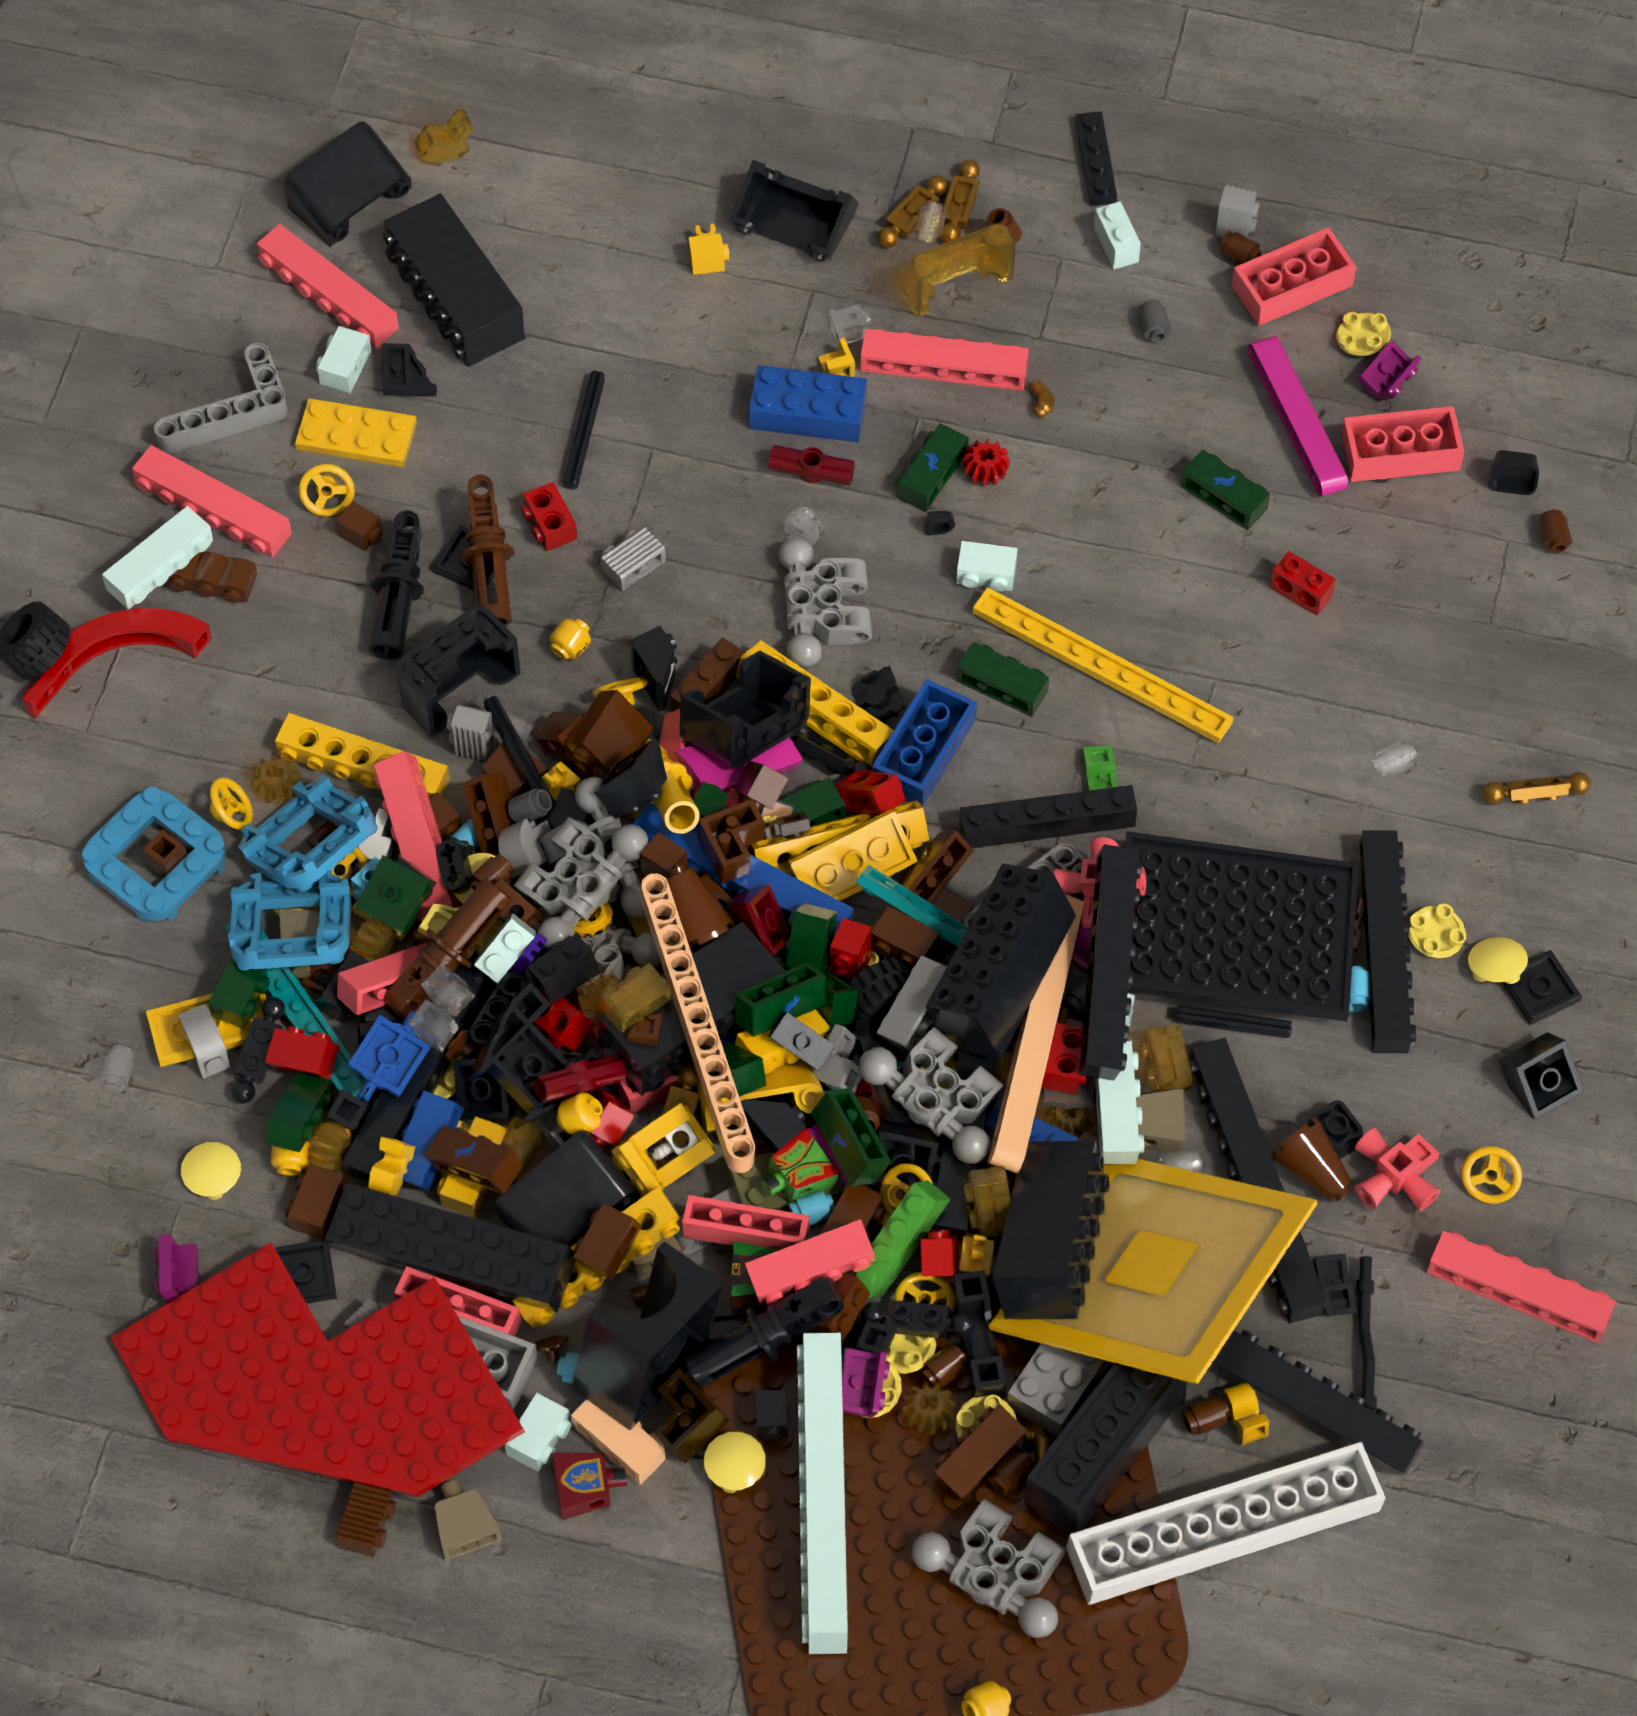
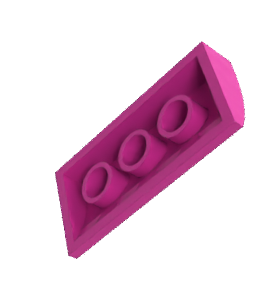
M789 737L750 761L764 764L774 771L784 774L795 770L803 759ZM690 745L674 752L678 762L685 766L686 772L692 778V790L694 793L702 782L705 781L708 784L720 787L723 792L728 794L731 787H735L747 765L745 763L738 768H733L695 745Z

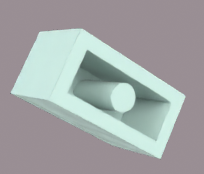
M1121 201L1096 208L1094 230L1113 270L1139 262L1141 243Z
M338 326L335 334L330 335L327 341L324 356H320L316 363V372H318L321 385L351 393L371 353L369 335Z
M962 541L956 584L964 585L968 588L989 587L999 592L1012 591L1018 548Z
M512 913L477 956L474 965L498 983L535 938L536 931Z
M536 1393L519 1420L525 1433L505 1444L507 1456L539 1472L543 1464L548 1465L551 1462L553 1453L556 1452L554 1446L559 1438L564 1439L567 1436L572 1423L570 1422L569 1409Z

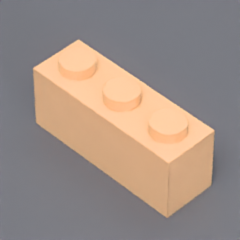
M587 1399L571 1414L572 1427L619 1468L625 1467V1473L638 1485H641L665 1461V1446L655 1434H647L641 1428L642 1424L640 1421L629 1430Z

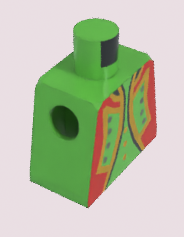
M806 1128L770 1158L768 1166L770 1176L761 1180V1186L769 1197L782 1190L789 1201L795 1202L796 1198L820 1190L827 1191L834 1188L839 1172Z

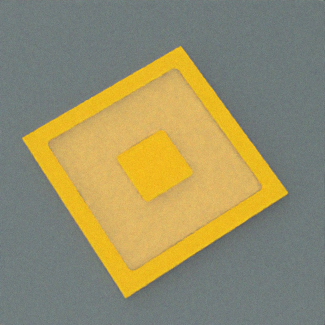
M1137 1159L1136 1164H1104L1103 1170L1104 1174L1109 1175L1110 1188L1109 1192L1104 1194L1105 1212L1099 1217L1100 1235L1095 1237L1094 1240L1095 1258L1090 1260L1089 1263L1090 1281L1085 1283L1084 1286L1085 1304L1080 1306L1078 1318L1005 1319L1001 1307L990 1323L989 1328L999 1333L1198 1384L1317 1206V1200Z

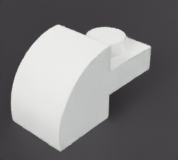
M379 808L375 817L378 826L377 832L369 836L358 846L367 858L368 863L375 856L380 860L382 855L392 860L394 854L392 838H388L392 822L384 809Z

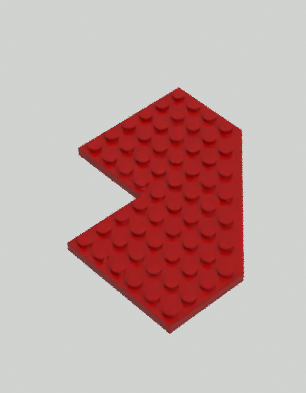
M270 1242L111 1337L165 1438L169 1442L177 1444L183 1443L221 1454L223 1452L252 1461L272 1463L292 1470L312 1472L323 1477L359 1482L401 1492L408 1496L419 1497L525 1433L521 1423L435 1277L328 1341L277 1250Z

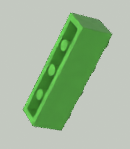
M930 1181L913 1183L871 1244L875 1261L871 1262V1266L859 1272H854L853 1270L851 1275L859 1277L871 1293L868 1297L869 1299L886 1294L921 1243V1239L926 1236L951 1200Z

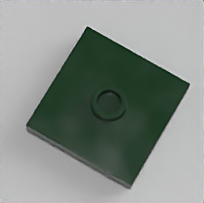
M382 855L355 908L401 933L407 934L434 882Z

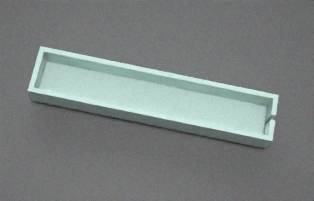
M803 1333V1345H797L801 1582H807L801 1583L802 1643H809V1654L847 1653L848 1634L841 1333Z

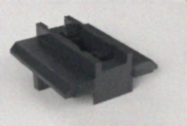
M890 666L870 672L859 680L861 681L852 687L857 701L855 704L884 724L889 718L899 716L898 712L906 707Z

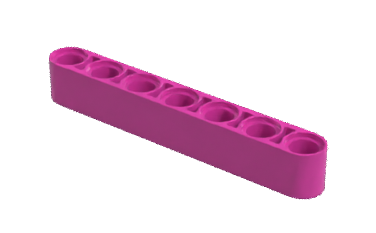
M1275 335L1249 343L1250 359L1317 494L1323 497L1347 489L1348 479L1345 470L1278 337Z

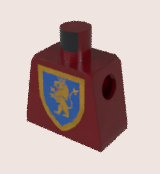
M553 1453L562 1520L609 1506L611 1504L609 1488L627 1486L625 1467L606 1470L604 1454Z

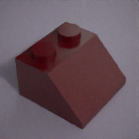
M770 883L739 893L729 902L730 913L734 921L738 922V924L743 921L772 956L790 938L791 931Z

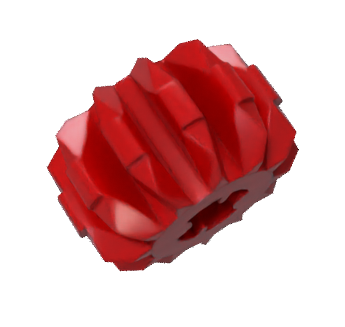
M987 438L983 444L976 440L974 447H967L962 465H964L966 477H972L973 484L982 481L985 487L989 481L996 485L999 478L1005 479L1007 470L1010 467V460L1006 448H1000L999 441L990 444Z

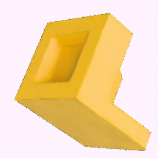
M840 338L838 351L819 356L820 366L823 373L855 377L854 358L845 338Z

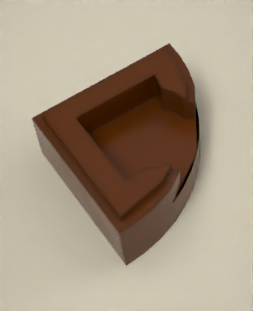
M650 1014L647 1018L631 1026L627 1035V1041L657 1046L662 1014Z

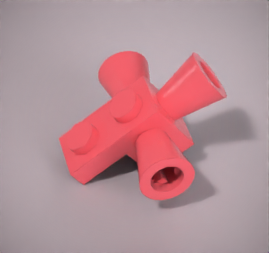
M1099 837L1091 840V859L1082 860L1081 873L1055 869L1054 875L1066 895L1083 892L1084 907L1081 922L1084 928H1091L1097 855L1104 844L1119 847L1118 843L1110 838ZM1143 866L1140 878L1136 881V888L1140 889L1141 896H1144L1146 892V873Z
M1373 1128L1356 1144L1355 1150L1377 1163L1375 1175L1355 1185L1357 1196L1367 1207L1376 1209L1389 1190L1397 1195L1404 1189L1419 1212L1429 1207L1439 1196L1441 1190L1419 1177V1175L1439 1159L1440 1153L1419 1133L1406 1145L1399 1142L1390 1149L1377 1128Z

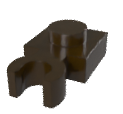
M803 811L776 818V821L765 822L763 840L777 835L787 836L788 838L802 836L804 831L811 830L809 819Z

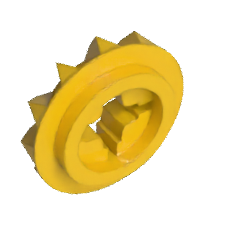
M605 903L594 910L590 915V919L595 918L594 921L580 919L574 927L575 934L578 933L583 938L587 934H591L594 937L595 932H605L606 926L612 925V916L614 914L611 906Z

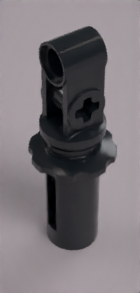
M409 510L402 511L396 515L392 536L388 545L387 560L381 563V573L375 575L370 584L371 589L375 590L378 594V601L369 652L381 659L395 660L402 657L412 601L420 599L421 595L424 594V586L417 580L420 576V568L417 565L422 531L418 515ZM407 526L413 527L410 530H403ZM394 599H397L392 630L387 632L392 603Z
M829 1277L818 1278L808 1286L788 1295L776 1304H769L767 1310L762 1311V1313H757L751 1307L745 1309L747 1321L684 1356L686 1366L700 1388H704L759 1356L766 1355V1353L771 1359L776 1360L779 1358L777 1350L779 1345L784 1344V1342L789 1344L794 1341L795 1337L810 1331L823 1321L839 1315L844 1309V1303L834 1280ZM793 1302L798 1305V1308L794 1306Z

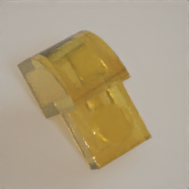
M456 108L445 126L430 124L424 126L414 141L422 162L443 164L459 159L469 151L470 147L467 139L474 129L466 110Z

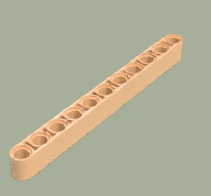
M649 874L641 883V903L726 1163L732 1171L744 1173L753 1166L755 1144L668 881L660 874ZM652 890H656V891H659L660 893H659V894H650L649 892L652 891ZM667 916L669 919L660 920L657 917ZM673 941L677 944L674 946L667 945L666 942ZM683 967L686 970L679 972L674 970V968ZM692 993L695 996L687 998L684 997L682 994ZM701 1019L703 1022L700 1024L692 1023L691 1020ZM702 1045H709L712 1047V1049L703 1050L699 1047ZM711 1071L719 1072L721 1075L713 1077L710 1076L708 1073ZM727 1098L730 1101L727 1103H720L717 1101V1099ZM729 1124H734L739 1128L735 1130H729L725 1126ZM737 1151H743L748 1155L744 1157H738L734 1153Z
M1066 895L1076 917L1021 1020L988 1158L989 1164L1014 1173L1019 1172L1025 1158L1084 907L1083 900Z

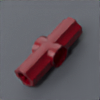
M774 445L771 449L768 469L800 475L801 479L808 483L825 480L849 486L852 482L855 461L824 455L816 447L798 450Z
M618 1055L592 1062L583 1060L568 1065L560 1071L538 1076L534 1079V1090L537 1098L542 1103L571 1095L574 1096L582 1092L592 1093L600 1087L619 1083L626 1079V1067L624 1061Z

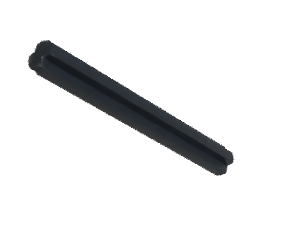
M594 370L589 376L563 479V485L567 489L571 488L574 490L579 485L605 382V374L602 371Z
M491 696L484 700V708L486 711L492 712L493 724L530 790L543 789L550 795L552 808L546 814L549 815L555 804L552 794L498 697Z

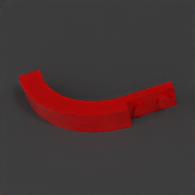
M157 608L122 610L95 618L71 631L68 645L61 657L45 673L41 674V677L34 686L27 688L22 698L26 714L36 719L78 669L93 658L116 648L131 645H159L181 651L195 659L212 639L209 624L181 612Z

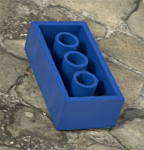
M758 365L749 409L750 429L859 443L867 398V378Z
M926 679L874 762L872 771L897 774L902 784L905 799L910 802L917 800L923 807L976 721L977 702Z

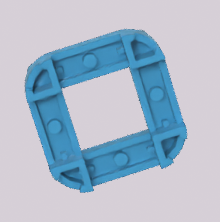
M320 776L319 781L305 786L299 781L291 787L296 796L258 828L247 824L241 830L244 837L238 847L249 866L287 888H296L299 892L309 890L315 881L330 872L336 864L352 853L357 846L378 830L376 819L366 800L362 796L355 799L335 788L329 778L325 776ZM316 813L339 825L335 831L305 856L297 851L291 854L278 846L295 830L306 824L308 819Z
M149 787L144 792L133 797L87 842L82 851V857L90 881L94 885L100 884L134 911L137 919L147 923L148 920L160 921L168 918V921L176 918L178 916L177 909L214 873L217 875L222 873L225 868L226 849L221 834L213 826L170 793L161 791L156 787ZM150 824L155 826L159 824L192 850L156 887H153L116 858Z
M330 871L315 881L309 890L299 892L296 888H287L276 881H263L262 874L255 873L250 875L251 881L242 884L238 888H232L231 925L228 940L231 956L236 962L238 969L249 970L326 963L337 964L343 961L344 954L350 943L351 897L347 878L343 880L338 876L332 875ZM320 906L317 936L261 940L263 910Z

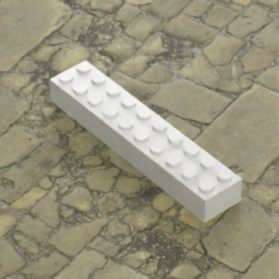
M1362 1442L1070 1534L1066 1550L1087 1603L1090 1605L1380 1512L1386 1497Z

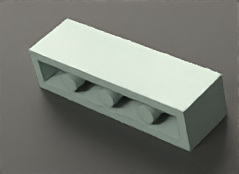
M185 507L102 574L106 590L127 609L141 603L148 593L156 587L162 586L169 576L178 569H183L190 559L199 552H204L213 542L210 525L191 508Z
M1132 1041L1124 1043L1123 1053L1127 1054L1126 1067L1124 1071L1118 1074L1114 1081L1094 1077L1099 1153L1103 1154L1104 1164H1136L1139 1153L1144 1152V1135L1138 1134V1125H1142V1108L1136 1106V1097H1140V1080L1134 1078V1070H1138V1053L1133 1052Z

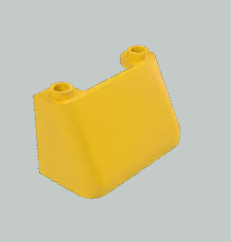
M799 1059L793 1064H785L776 1068L773 1072L765 1074L766 1086L742 1095L739 1098L742 1101L788 1093L790 1105L796 1104L802 1112L811 1113L824 1096V1092L819 1079L813 1074L811 1067ZM699 1082L697 1093L699 1094L698 1101L703 1130L706 1134H711L716 1129L701 1083ZM727 1098L717 1099V1101L720 1103H727L730 1101Z

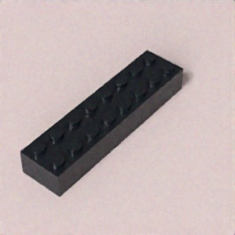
M347 1182L326 1236V1240L338 1250L404 1269L408 1266L445 1281L558 1313L576 1262L574 1258L575 1252L569 1245Z

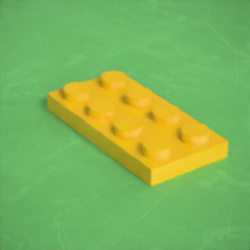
M308 398L295 446L296 450L404 468L417 419L413 415Z
M893 809L788 861L795 878L839 901L863 890L862 886L856 883V881L868 865L889 877L918 862Z
M212 994L146 1011L160 1067L195 1058L185 1038L178 1014L206 1004L210 1012L208 1003ZM266 994L260 995L254 1017L264 1019L261 1008L263 1002L267 999ZM213 1018L226 1050L244 1045L253 1019H248L245 1028Z

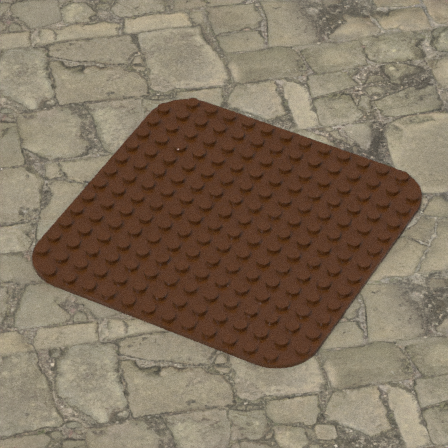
M999 1304L998 1309L991 1308L992 1320L1001 1309V1304ZM957 1310L953 1311L951 1317H953L957 1313ZM951 1329L947 1330L946 1339L935 1338V1354L943 1347H950L954 1344L965 1355L962 1336L956 1335ZM994 1331L1006 1379V1394L1002 1400L1007 1402L1008 1392L1041 1343ZM796 1338L789 1344L784 1342V1344L777 1347L779 1358L776 1360L771 1359L767 1353L766 1355L763 1354L702 1388L730 1420L706 1443V1449L719 1435L727 1432H743L753 1436L761 1444L765 1453V1472L752 1486L737 1490L734 1493H727L712 1481L747 1702L751 1716H964L961 1705L964 1701L965 1693L986 1681H994L1000 1687H1005L1009 1692L1011 1703L1009 1704L1008 1716H1081L1149 1704L1167 1694L1180 1679L1188 1658L1189 1642L1175 1577L1088 1605L1066 1550L1061 1562L1039 1594L1023 1596L1027 1600L1038 1597L1047 1599L1055 1606L1058 1612L1056 1629L1047 1637L1034 1638L1028 1636L1022 1630L1018 1622V1616L1008 1611L1002 1615L986 1604L977 1603L970 1594L949 1582L950 1574L942 1569L927 1572L921 1570L914 1563L911 1556V1547L917 1537L927 1532L942 1534L950 1545L951 1553L961 1559L962 1555L959 1547L960 1531L985 1499L1012 1515L1010 1525L1000 1540L1011 1543L1017 1551L1024 1550L1037 1532L1044 1534L1065 1548L1069 1539V1535L1024 1505L1026 1479L1013 1492L1009 1491L1006 1495H1002L989 1483L988 1476L991 1474V1471H989L960 1501L934 1476V1472L938 1469L934 1465L935 1462L946 1451L952 1454L959 1447L956 1443L958 1436L955 1429L957 1414L966 1402L974 1398L967 1365L964 1366V1371L942 1389L936 1386L932 1388L924 1381L921 1376L922 1368L907 1374L899 1373L902 1392L897 1404L888 1413L873 1418L843 1413L847 1653L809 1654V1643H802L801 1583L807 1582H801L797 1345H803V1338ZM841 1353V1364L843 1360V1353ZM1109 1361L1108 1367L1106 1368V1370L1104 1371V1373L1102 1374V1376L1100 1377V1379L1098 1380V1382L1096 1383L1088 1397L1098 1386V1384L1101 1382L1104 1376L1108 1373L1111 1367L1115 1364L1114 1362ZM787 1390L788 1437H781V1439L773 1441L757 1437L756 1391ZM1014 1412L1017 1421L1024 1428L1038 1426ZM1041 1428L1052 1445L1057 1437ZM1022 1437L1012 1448L1026 1451L1033 1459L1032 1466L1034 1468L1035 1446L1031 1443L1025 1444ZM1148 1445L1083 1530L1160 1506ZM976 1540L967 1543L971 1547H980L982 1545ZM997 1557L994 1559L997 1563L1005 1564L1009 1562V1560L1005 1557ZM1024 1573L1021 1575V1577L1025 1580H1033L1036 1578L1033 1574ZM981 1581L977 1583V1585L981 1588H989L992 1586L987 1581Z

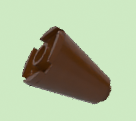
M681 864L668 871L669 877L666 880L668 881L690 948V944L696 941L700 945L729 931L728 928L735 927L732 918L692 867L686 868L684 864Z
M1317 1117L1311 1119L1312 1127L1304 1124L1280 1145L1282 1152L1278 1155L1273 1151L1271 1157L1326 1200L1331 1201L1334 1198L1339 1202L1351 1191L1348 1185L1352 1181L1321 1122Z

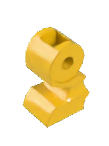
M381 1136L379 1150L384 1151L385 1155L383 1159L372 1166L369 1174V1189L396 1196L402 1186L403 1175L408 1171L407 1165L414 1157L416 1146Z
M1244 1382L1223 1389L1224 1400L1229 1407L1232 1423L1238 1428L1237 1434L1242 1445L1268 1437L1270 1421L1265 1414L1259 1415L1257 1396L1250 1384Z

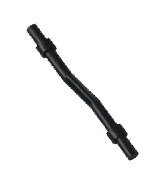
M1361 1256L1359 1279L1356 1280V1294L1359 1295L1358 1334L1363 1359L1362 1395L1359 1397L1367 1401L1364 1407L1374 1412L1377 1410V1397L1374 1396L1375 1356L1370 1331L1371 1295L1374 1294L1375 1282L1372 1280V1257Z

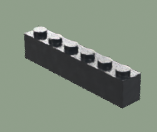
M1128 785L960 807L959 826L961 836L972 848L1135 827L1137 805L1133 786Z

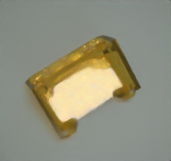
M993 224L921 252L911 258L898 271V288L915 316L919 317L929 313L928 300L935 298V291L932 286L974 269H978L983 278L988 277V274L999 277L1001 283L1014 278L1016 239L1006 226Z

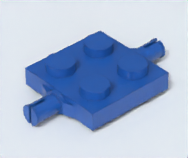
M410 1011L402 1025L393 1023L379 1015L348 1063L347 1067L361 1075L366 1081L357 1094V1097L361 1099L368 1090L363 1098L364 1102L369 1101L376 1088L383 1089L399 1099L430 1050L431 1046L420 1040L413 1032L416 1024L421 1019V1016L417 1013L410 1023L416 1013L415 1011Z

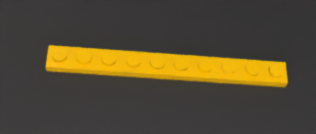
M987 587L973 607V614L1218 744L1233 723L1234 717L989 587Z

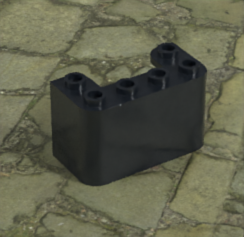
M475 606L467 610L401 657L396 665L402 706L431 738L442 731L448 721L447 713L438 701L481 671L491 682L500 685L510 682L521 674L517 638L489 609L482 606Z
M759 650L742 661L740 665L739 686L710 703L704 705V694L698 689H692L681 695L680 736L682 739L731 767L738 768L803 729L809 718L811 678Z

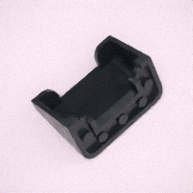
M364 121L356 123L293 168L286 176L284 182L288 209L329 247L345 239L349 233V219L381 195L388 192L391 197H402L412 188L410 176L373 128Z
M752 160L729 219L736 225L735 230L746 235L754 232L810 253L809 257L820 262H824L825 258L831 259L859 205L857 200L851 194L839 191L837 194L831 189L828 191L784 175L778 170L774 171L765 168L766 164Z
M583 1130L568 1139L508 1189L505 1195L502 1194L494 1203L493 1210L509 1229L570 1245L589 1229L591 1216L596 1210L600 1209L603 1203L618 1211H624L637 1202L641 1195L589 1132Z

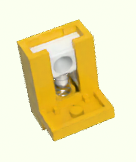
M682 1100L617 1144L616 1147H613L611 1150L613 1156L610 1158L621 1172L625 1171L631 1179L629 1182L644 1197L658 1186L664 1191L666 1186L715 1154L717 1149ZM677 1131L688 1133L690 1137L689 1144L685 1146L677 1145L673 1139L674 1133ZM665 1137L666 1142L662 1143L659 1147L656 1146L657 1148L652 1150L654 1152L651 1155L647 1148ZM672 1152L677 1154L661 1167L657 1165L656 1160L663 1161L662 1159L670 1153L673 1154Z

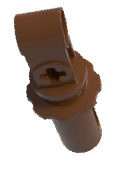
M478 474L473 476L468 482L470 505L468 508L471 530L466 533V542L469 543V547L461 553V560L472 565L476 606L486 607L507 626L512 623L506 561L515 552L513 547L504 544L506 535L505 530L499 527L492 480L486 475ZM484 487L488 492L484 495H477L474 493V490ZM493 563L498 604L488 605L484 565H491Z
M484 878L438 934L430 928L426 931L431 939L430 944L425 949L421 948L417 958L406 968L395 984L387 990L384 996L385 1004L403 1021H405L411 1010L416 1012L412 1020L417 1013L420 1015L422 1009L439 992L448 978L451 979L454 976L453 971L456 970L457 966L460 964L468 968L472 966V963L466 956H468L471 949L513 900L490 880ZM414 972H417L420 976H416ZM427 982L432 985L431 988L426 985Z

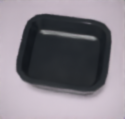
M1507 450L1497 451L1490 468L1488 486L1491 490L1519 495L1533 494L1537 489L1539 479L1537 456L1531 453Z
M1340 1100L1332 1101L1326 1108L1316 1111L1307 1122V1125L1312 1127L1311 1119L1317 1117L1340 1159L1355 1151L1356 1144L1364 1136L1362 1126Z

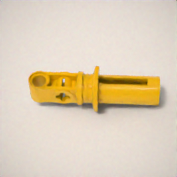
M660 746L667 780L660 788L662 790L661 795L651 803L655 804L670 831L679 834L691 831L699 821L698 808L689 794L692 788V778L686 772L685 766L679 762L671 761L667 751Z

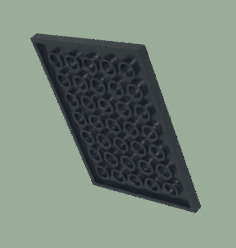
M1126 832L1124 848L1139 850L1138 861L1142 862L1146 873L1145 895H1140L1138 905L1134 906V915L1138 916L1136 932L1132 933V943L1136 944L1134 959L1130 961V970H1133L1134 976L1132 986L1128 988V992L1347 1022L1350 1005L1359 863Z

